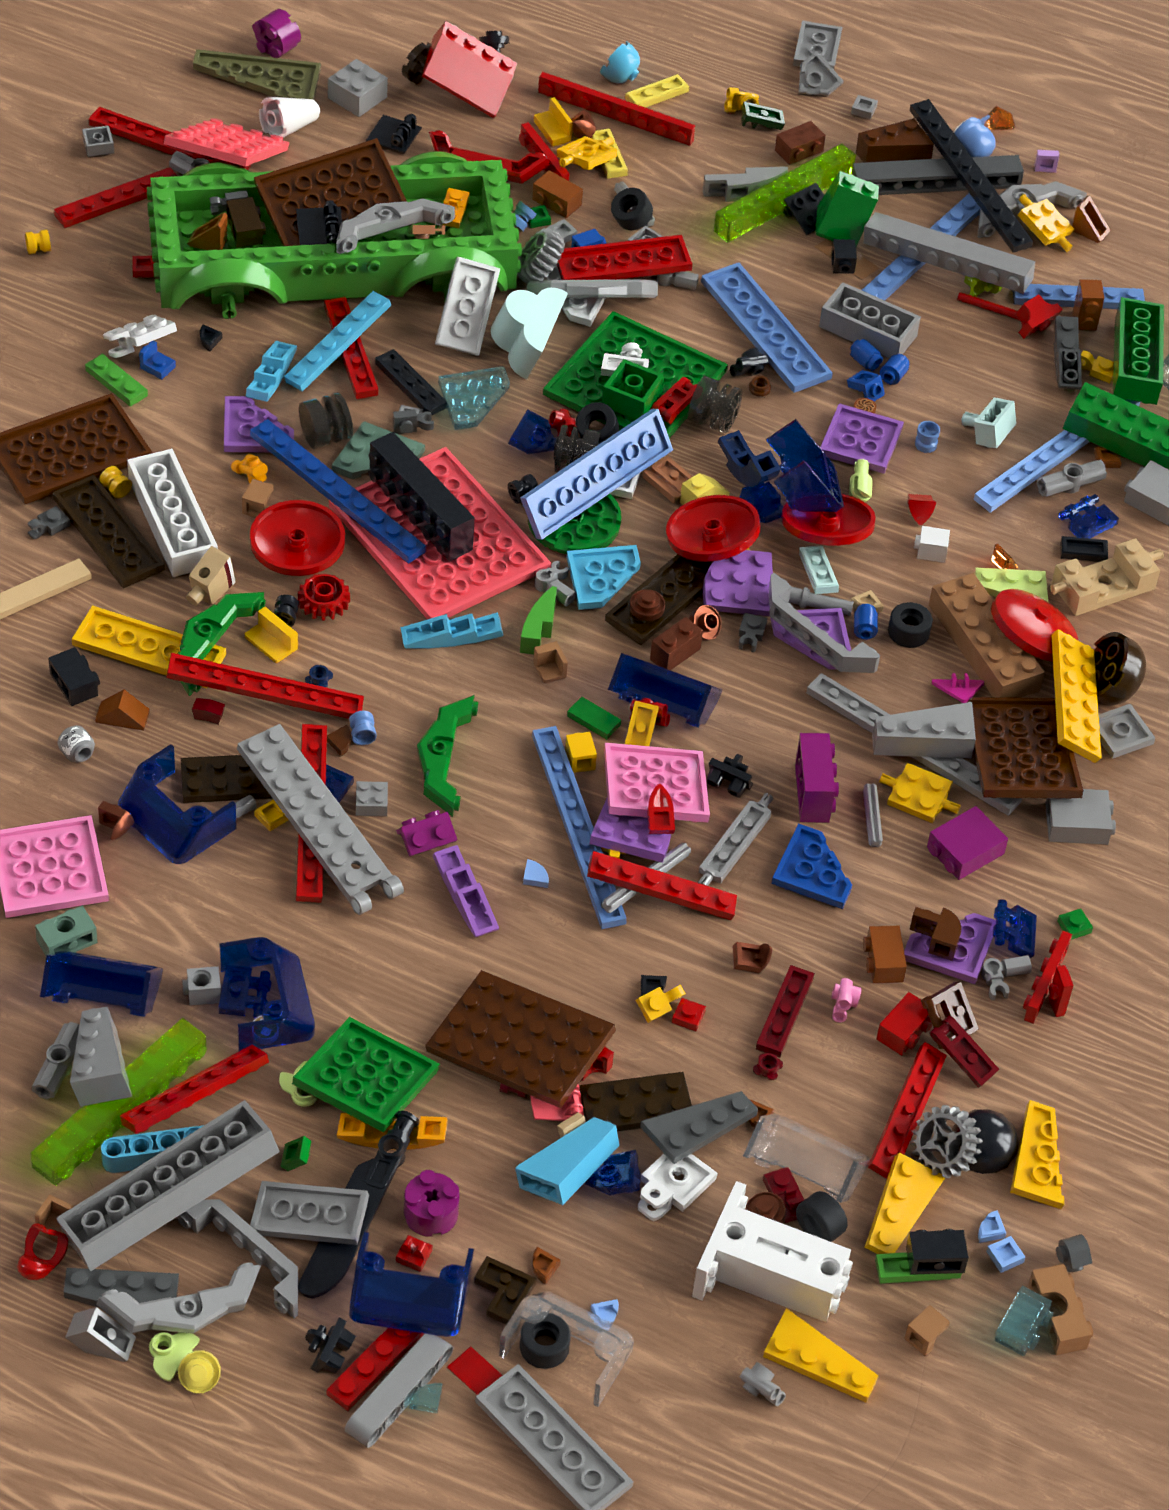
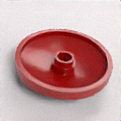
M835 492L805 493L790 499L782 510V524L785 529L795 537L815 544L830 546L854 544L868 538L875 529L876 515L873 509L860 499Z
M710 495L694 499L679 507L667 522L666 534L670 547L678 555L695 561H718L736 556L748 549L758 538L761 525L756 508L748 501L730 495Z
M306 500L283 501L269 506L255 518L250 529V546L256 559L263 566L274 572L289 576L312 575L326 570L340 558L345 547V529L339 517L332 510L321 504Z
M1006 589L997 595L991 605L992 617L1002 633L1016 646L1037 658L1053 662L1051 634L1057 629L1078 640L1077 633L1070 621L1056 607L1037 595L1018 589Z

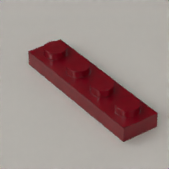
M790 965L757 1041L755 1050L772 1053L781 1058L814 980L815 973Z

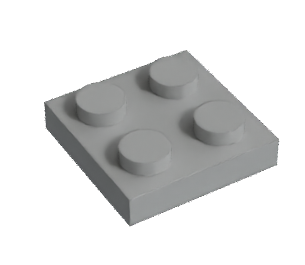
M1131 704L1099 714L1100 742L1112 759L1154 744V735Z

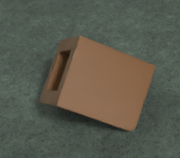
M252 479L242 497V514L256 518L263 510L268 508V499L274 490V485Z
M557 641L534 647L533 664L543 683L567 677L568 662Z
M49 1194L35 1213V1224H42L46 1229H54L63 1233L56 1218L73 1208V1206ZM39 1232L40 1235L57 1243V1236Z
M929 1305L908 1324L905 1340L926 1357L933 1350L936 1338L949 1327L950 1321Z

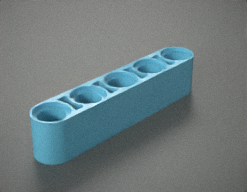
M204 1125L108 1138L101 1145L102 1165L106 1171L111 1173L132 1171L166 1150V1147L174 1145Z

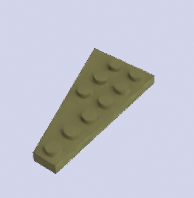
M196 49L193 69L272 97L314 100L321 63Z

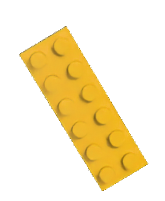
M92 605L72 637V645L162 675H167L171 653L177 654L180 651L183 634ZM214 645L203 660L221 664L226 656V648Z
M1057 629L1051 635L1058 744L1096 763L1101 759L1094 649Z

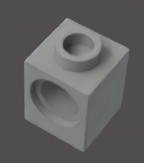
M219 966L187 969V979L182 980L183 996L189 995V1006L221 1003Z

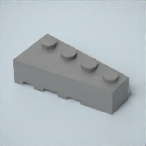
M972 702L876 717L872 734L874 755L972 758L976 741Z
M108 1007L92 1008L81 1013L70 1084L80 1106L132 1097L118 1032Z

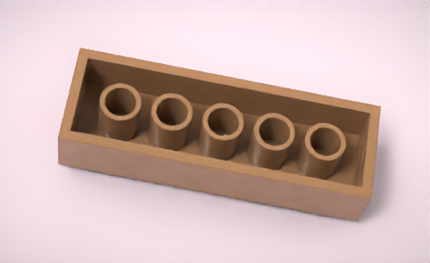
M974 573L932 586L929 600L930 608L980 680L984 681V685L992 697L1021 698L1040 691L1045 672L1033 655L1016 646L998 628L991 613L993 599Z

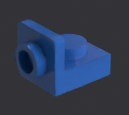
M154 340L147 346L142 347L139 352L140 369L161 380L176 367L175 360L157 351V342Z
M862 370L847 379L848 388L864 392L865 398L876 401L885 395L882 378L879 374Z

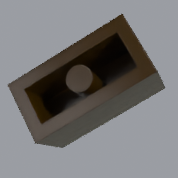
M253 197L228 200L226 202L227 221L236 248L261 245L263 243V235H266V227L264 221H260V208L255 206Z

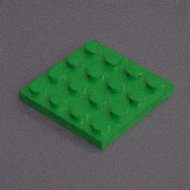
M349 1017L293 1076L292 1085L384 1133L395 1121L397 1112L404 1110L439 1070L440 1064Z

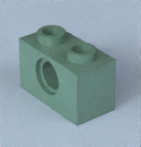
M83 905L75 909H69L61 915L43 920L35 925L36 940L50 963L98 943L96 926Z

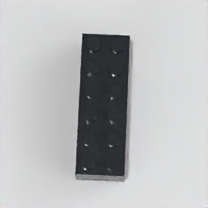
M394 432L370 442V468L368 471L370 479L382 488L383 493L395 502L397 508L409 517L410 522L422 531L424 537L436 546L437 551L449 561L472 551L474 516Z

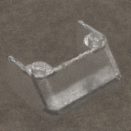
M778 1114L760 1116L743 1154L746 1158L754 1157V1162L765 1168H769L770 1165H778L782 1168L789 1167L791 1172L824 1187V1190L838 1203H843L850 1199L871 1160L868 1156Z
M542 1291L524 1298L501 1333L499 1357L503 1359L506 1357L520 1335L525 1321L539 1323L546 1318L548 1313H553L563 1318L568 1324L572 1337L594 1347L596 1356L607 1362L606 1367L595 1384L593 1405L599 1407L632 1353L634 1344L632 1334L552 1292Z

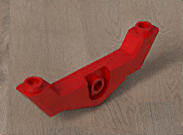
M440 130L429 132L435 151L451 153L468 161L501 160L503 169H507V182L523 184L550 165L549 159L541 152L529 153L520 160L515 161L452 147L449 137L445 132Z

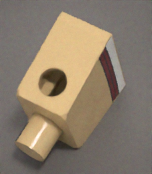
M213 546L207 550L189 575L192 588L186 595L189 603L197 606L203 600L209 604H214L236 583L229 555Z

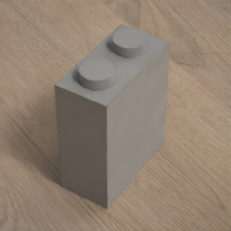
M1150 461L1145 467H1141L1138 470L1134 480L1130 479L1124 488V492H1126L1124 502L1169 526V470Z
M1083 789L1082 798H1046L1049 842L1108 845L1110 836L1115 834L1116 822L1111 819L1114 803L1113 800H1109L1108 790Z

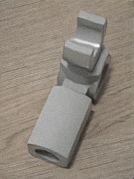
M685 271L657 275L656 281L661 286L674 284L676 287L695 291L699 275Z
M555 561L552 563L551 568L537 571L534 586L540 592H546L552 586L557 587L556 600L567 607L574 601L576 593L559 581L567 578L569 568L566 567L559 570L560 562Z
M1028 955L1002 959V962L995 958H989L984 962L981 976L987 985L990 986L989 998L992 1001L996 998L997 990L1003 993L1004 998H1008L1010 989L1003 982L1004 977L1031 973L1032 964Z

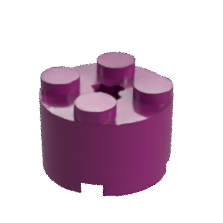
M276 9L252 24L257 40L256 46L261 53L266 52L271 57L279 58L295 48L301 41V33L297 23L291 22L288 18L291 15L285 10Z
M424 1170L420 1175L414 1177L405 1189L404 1216L406 1223L412 1231L422 1236H432V1234L437 1233L442 1235L449 1232L458 1220L459 1187L446 1175L435 1173L432 1170Z

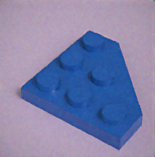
M798 823L772 877L771 884L843 909L850 895L852 883L842 872L841 864L834 852L830 851L822 831Z

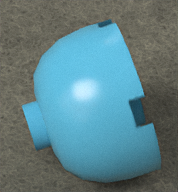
M626 41L608 58L609 65L607 67L603 65L600 70V74L612 83L620 84L628 79L633 81L639 74L637 70L640 65L639 54Z

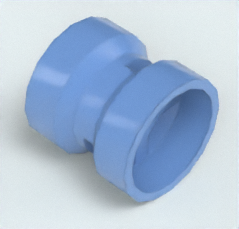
M521 201L516 205V210L511 212L516 215V227L522 231L526 229L528 221L533 220L537 215Z
M923 421L918 425L915 447L919 451L931 453L936 450L940 434L939 425L932 421Z
M368 711L353 713L349 719L353 742L357 745L371 744L377 737L373 714Z

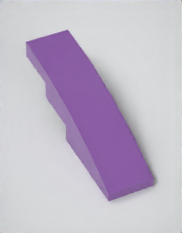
M458 845L434 852L433 858L443 881L474 937L476 938L499 930L482 886L476 882L469 864H465Z

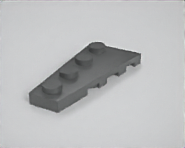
M740 1091L641 1121L640 1128L669 1160L675 1164L757 1116L758 1108Z
M67 1268L63 1293L64 1298L99 1307L97 1306L98 1298L104 1292L114 1289L118 1290V1293L126 1292L139 1303L168 1297L175 1298L178 1295L179 1274L103 1269L90 1271L84 1268Z

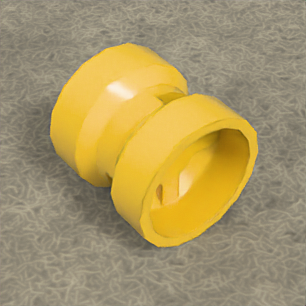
M47 229L40 230L39 233L35 234L33 232L25 233L26 247L29 255L36 254L37 251H51L50 237Z
M116 466L105 469L99 479L100 483L118 499L127 495L132 488V481L122 475V472Z

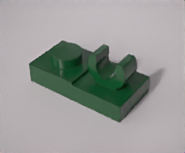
M744 101L741 107L743 113L741 117L742 126H745L747 122H751L753 129L758 124L782 130L785 126L783 110Z

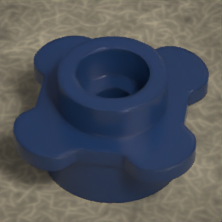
M315 665L311 667L309 676L305 677V683L327 688L329 679L333 678V673L323 665Z

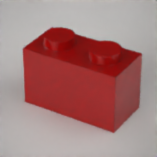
M908 992L879 1024L876 1040L901 1056L908 1049L912 1050L917 1045L920 1035L923 1032L927 1033L932 1027L927 1009H923L921 999Z

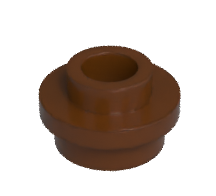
M756 376L749 383V391L755 396H766L771 392L770 381L764 376Z

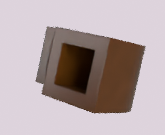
M915 907L909 930L932 937L928 951L929 954L953 961L962 930L958 917L944 907L940 915L930 910Z

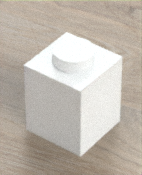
M922 526L921 535H916L914 548L918 549L917 559L945 563L950 530Z

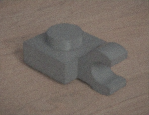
M416 409L393 412V432L396 434L417 432V427L427 431L434 429V421H431L432 414L431 412L417 414Z
M55 506L38 515L37 519L28 522V526L32 529L28 531V534L33 539L39 538L46 532L52 536L70 527L71 519Z

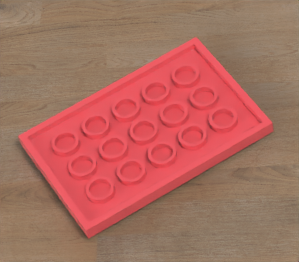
M211 118L210 121H203V123H196L195 126L181 128L180 131H173V133L165 135L164 139L165 145L245 167L285 152L289 146V142L284 141L281 136H265L260 130H243L241 125H225L222 120Z

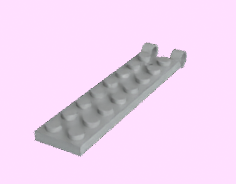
M281 724L238 743L237 750L349 901L356 914L361 915L372 909V902L364 891L378 884L389 899L403 894L404 888L400 879L390 873ZM351 864H357L360 868L354 869L351 867Z

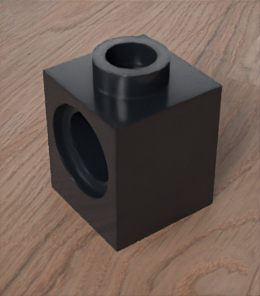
M833 239L831 249L833 273H855L857 261L855 240Z

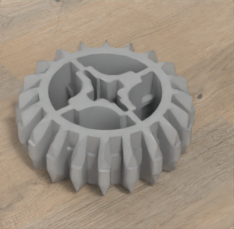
M543 228L537 231L534 236H531V239L522 248V256H518L521 262V273H517L519 279L529 283L530 281H543L545 277H548V274L553 271L558 260L561 259V254L564 252V239L559 233L550 228Z
M943 1105L941 1109L933 1107L932 1114L929 1112L923 1113L925 1121H916L920 1128L919 1130L914 1129L911 1131L914 1135H917L916 1140L910 1141L912 1145L917 1146L912 1152L914 1156H920L917 1162L931 1168L932 1175L941 1173L943 1178L947 1179L951 1178L952 1174L956 1177L961 1176V1170L969 1171L968 1162L975 1164L977 1161L973 1157L974 1153H981V1150L976 1148V1144L983 1142L981 1138H976V1135L981 1131L980 1128L973 1127L976 1120L968 1118L969 1113L964 1110L960 1112V1108L956 1106L950 1108L948 1105ZM952 1120L955 1122L961 1132H952L951 1127L947 1126L946 1121ZM932 1152H941L942 1157H945L947 1163L942 1164Z

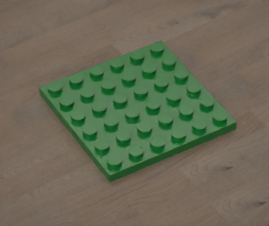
M612 311L543 388V395L578 412L588 404L602 403L603 386L611 377L601 375L604 353L620 355L625 344L637 343L639 348L642 349L641 358L649 359L648 369L664 374L662 395L682 377L689 379L693 385L698 384L703 387L701 396L685 407L671 424L663 420L670 439L727 372L728 364ZM614 411L619 423V431L635 421L633 418ZM597 419V420H596V421H599V422H601V423H603V424L606 425V421H605V420H603V419Z

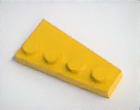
M1031 1100L1026 1105L1010 1193L1062 1209L1065 1203L1064 1196L1061 1193L1063 1183L1062 1174H1059L1058 1163L1060 1161V1154L1057 1151L1056 1144L1058 1134L1055 1108Z
M898 1153L894 1157L864 1248L876 1254L895 1253L945 1179L942 1174L932 1175L931 1168L925 1167V1165Z
M787 1308L763 1354V1357L865 1403L878 1378L875 1372Z

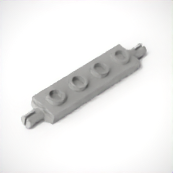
M765 793L759 802L749 801L700 865L699 873L703 876L697 883L706 886L711 881L722 883L770 819L771 811L767 807L773 801L772 795L768 796V793Z

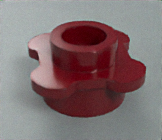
M772 1053L760 1054L758 1064L753 1066V1072L756 1075H762L767 1077L768 1080L773 1081L778 1077V1070L783 1068V1062Z

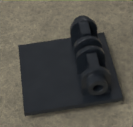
M414 114L406 115L404 121L383 115L366 141L377 138L382 147L405 154L422 127L417 125Z
M814 183L784 199L786 204L783 209L784 215L786 217L794 216L806 236L816 231L817 206L824 196L818 184Z
M328 200L323 208L296 209L300 245L336 244L342 222L341 207H337L334 201Z

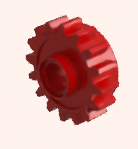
M318 574L313 575L309 579L306 578L305 584H300L299 608L304 609L305 615L312 613V619L321 616L322 621H325L326 616H329L334 620L335 614L342 616L343 610H348L349 586L344 585L343 579L340 580L335 575Z

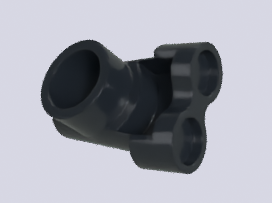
M758 348L749 349L741 355V358H737L736 364L730 366V374L733 377L749 372L752 375L760 374L765 370L764 367L768 364V358L765 354L760 355Z

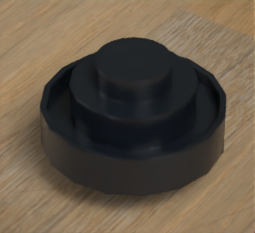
M486 31V36L479 37V41L492 47L497 52H501V48H505V44H509V36H502V31Z

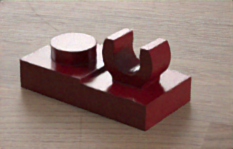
M789 1167L764 1174L763 1182L768 1192L778 1195L785 1204L786 1218L784 1224L797 1220L796 1209L804 1201V1198Z

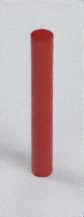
M959 292L958 301L1019 320L1015 315L1018 310Z

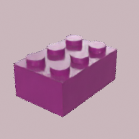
M800 733L795 759V775L800 822L830 823L831 813L836 811V799L834 797L839 795V784L834 782V778L837 776V764L832 763V758L835 757V744L830 743V733Z

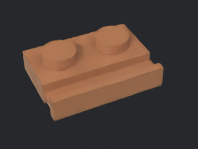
M409 225V234H414L416 239H430V234H435V231H437V234H445V225H437V228H435V225Z
M666 456L653 464L648 471L644 470L642 478L674 504L681 497L682 483L693 476L669 456Z

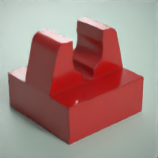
M407 1235L396 1255V1262L421 1272L432 1253L433 1245Z

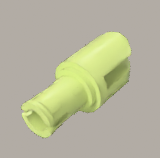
M858 459L854 463L855 472L850 477L849 496L866 503L872 497V478L868 475L869 462L865 459Z

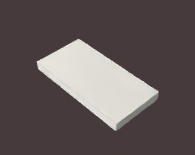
M456 257L435 345L479 356L500 268Z

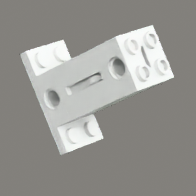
M736 1181L697 1266L692 1297L703 1301L706 1292L711 1293L715 1282L719 1281L827 1322L830 1313H836L840 1303L839 1297L841 1292H845L849 1282V1274L853 1262L849 1261L851 1249L745 1210L748 1202V1197L745 1196L746 1185Z

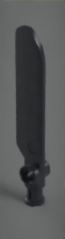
M404 1110L398 1111L396 1114L397 1120L393 1128L388 1130L386 1135L382 1136L378 1142L379 1150L375 1158L359 1164L355 1168L345 1189L366 1190L369 1194L358 1244L319 1241L299 1281L298 1288L303 1296L312 1299L322 1296L335 1288L346 1275L398 1167L405 1161V1152L410 1143L409 1136L413 1128L419 1124V1119L412 1113ZM390 1149L397 1150L393 1153H387V1151Z

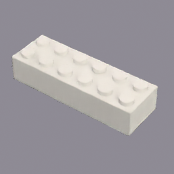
M173 449L128 459V479L132 481L134 493L172 577L191 573L211 546L218 549V546Z

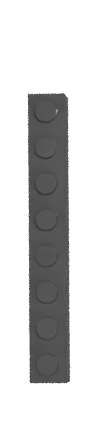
M1019 155L972 157L995 189H1008L1011 185L1022 184L1024 170ZM945 159L853 163L851 174L853 176L879 185L878 195L968 191Z

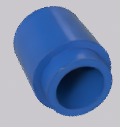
M866 339L856 340L850 347V356L865 369L869 368L871 371H874L881 365L883 361L881 352Z
M903 354L891 356L880 369L882 380L889 385H896L909 370L910 363L908 358Z
M862 604L854 612V634L860 639L868 640L875 637L878 633V612L873 605Z

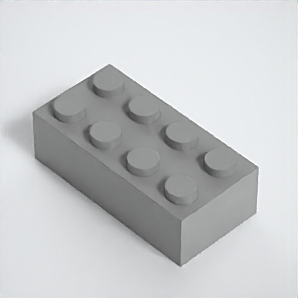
M842 282L823 305L819 327L852 342L866 339L881 352V355L890 358L896 354H904L918 335L921 316Z

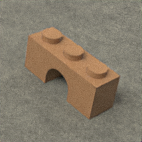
M1064 1264L1033 1270L1028 1285L1037 1308L1052 1306L1062 1313L1060 1316L1051 1317L1047 1329L1055 1355L1087 1349L1090 1339L1093 1337V1328L1090 1321L1085 1319L1081 1298L1075 1294L1072 1275L1067 1273Z

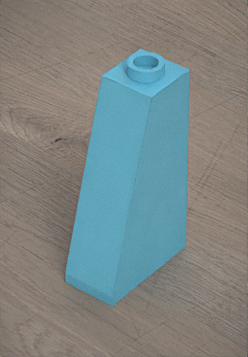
M594 1117L520 1163L515 1168L519 1188L564 1205L620 1146L616 1125Z

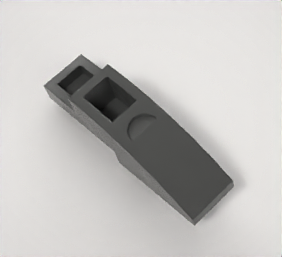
M1056 316L1054 362L1058 388L1078 390L1082 388L1078 317Z

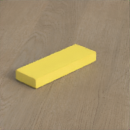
M677 74L625 93V99L628 102L646 108L689 92V85Z
M610 129L595 131L591 139L604 140L608 137L614 139ZM614 139V145L611 147L617 149V157L601 164L607 179L627 176L628 169Z

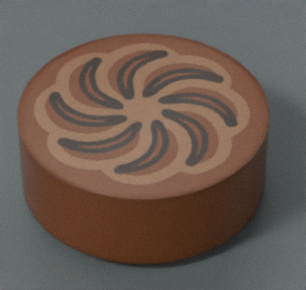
M860 398L855 401L854 408L876 413V403L873 400Z

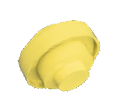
M196 1350L187 1354L182 1359L178 1368V1377L181 1384L193 1393L210 1391L218 1383L221 1376V1367L218 1359L212 1353L205 1350Z

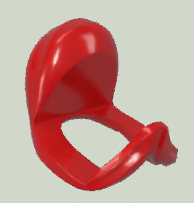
M36 1223L31 1225L25 1239V1253L20 1256L17 1263V1270L20 1275L29 1280H39L48 1276L65 1257L69 1243L68 1237L60 1231L46 1229L42 1224ZM40 1231L58 1237L56 1251L49 1260L38 1258L33 1251L35 1239Z

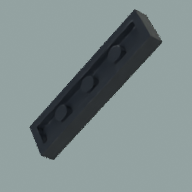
M394 349L375 358V365L420 409H423V412H431L434 415L447 408V401Z

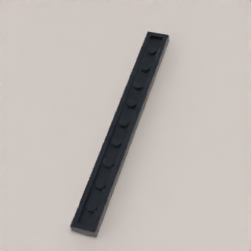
M927 99L911 104L910 112L1010 250L1015 253L1032 247L1033 240L932 102Z

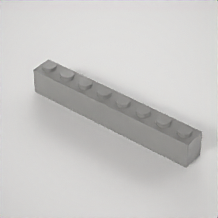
M875 212L864 226V244L962 275L974 277L1016 292L1024 293L1034 279L1035 261L878 212Z

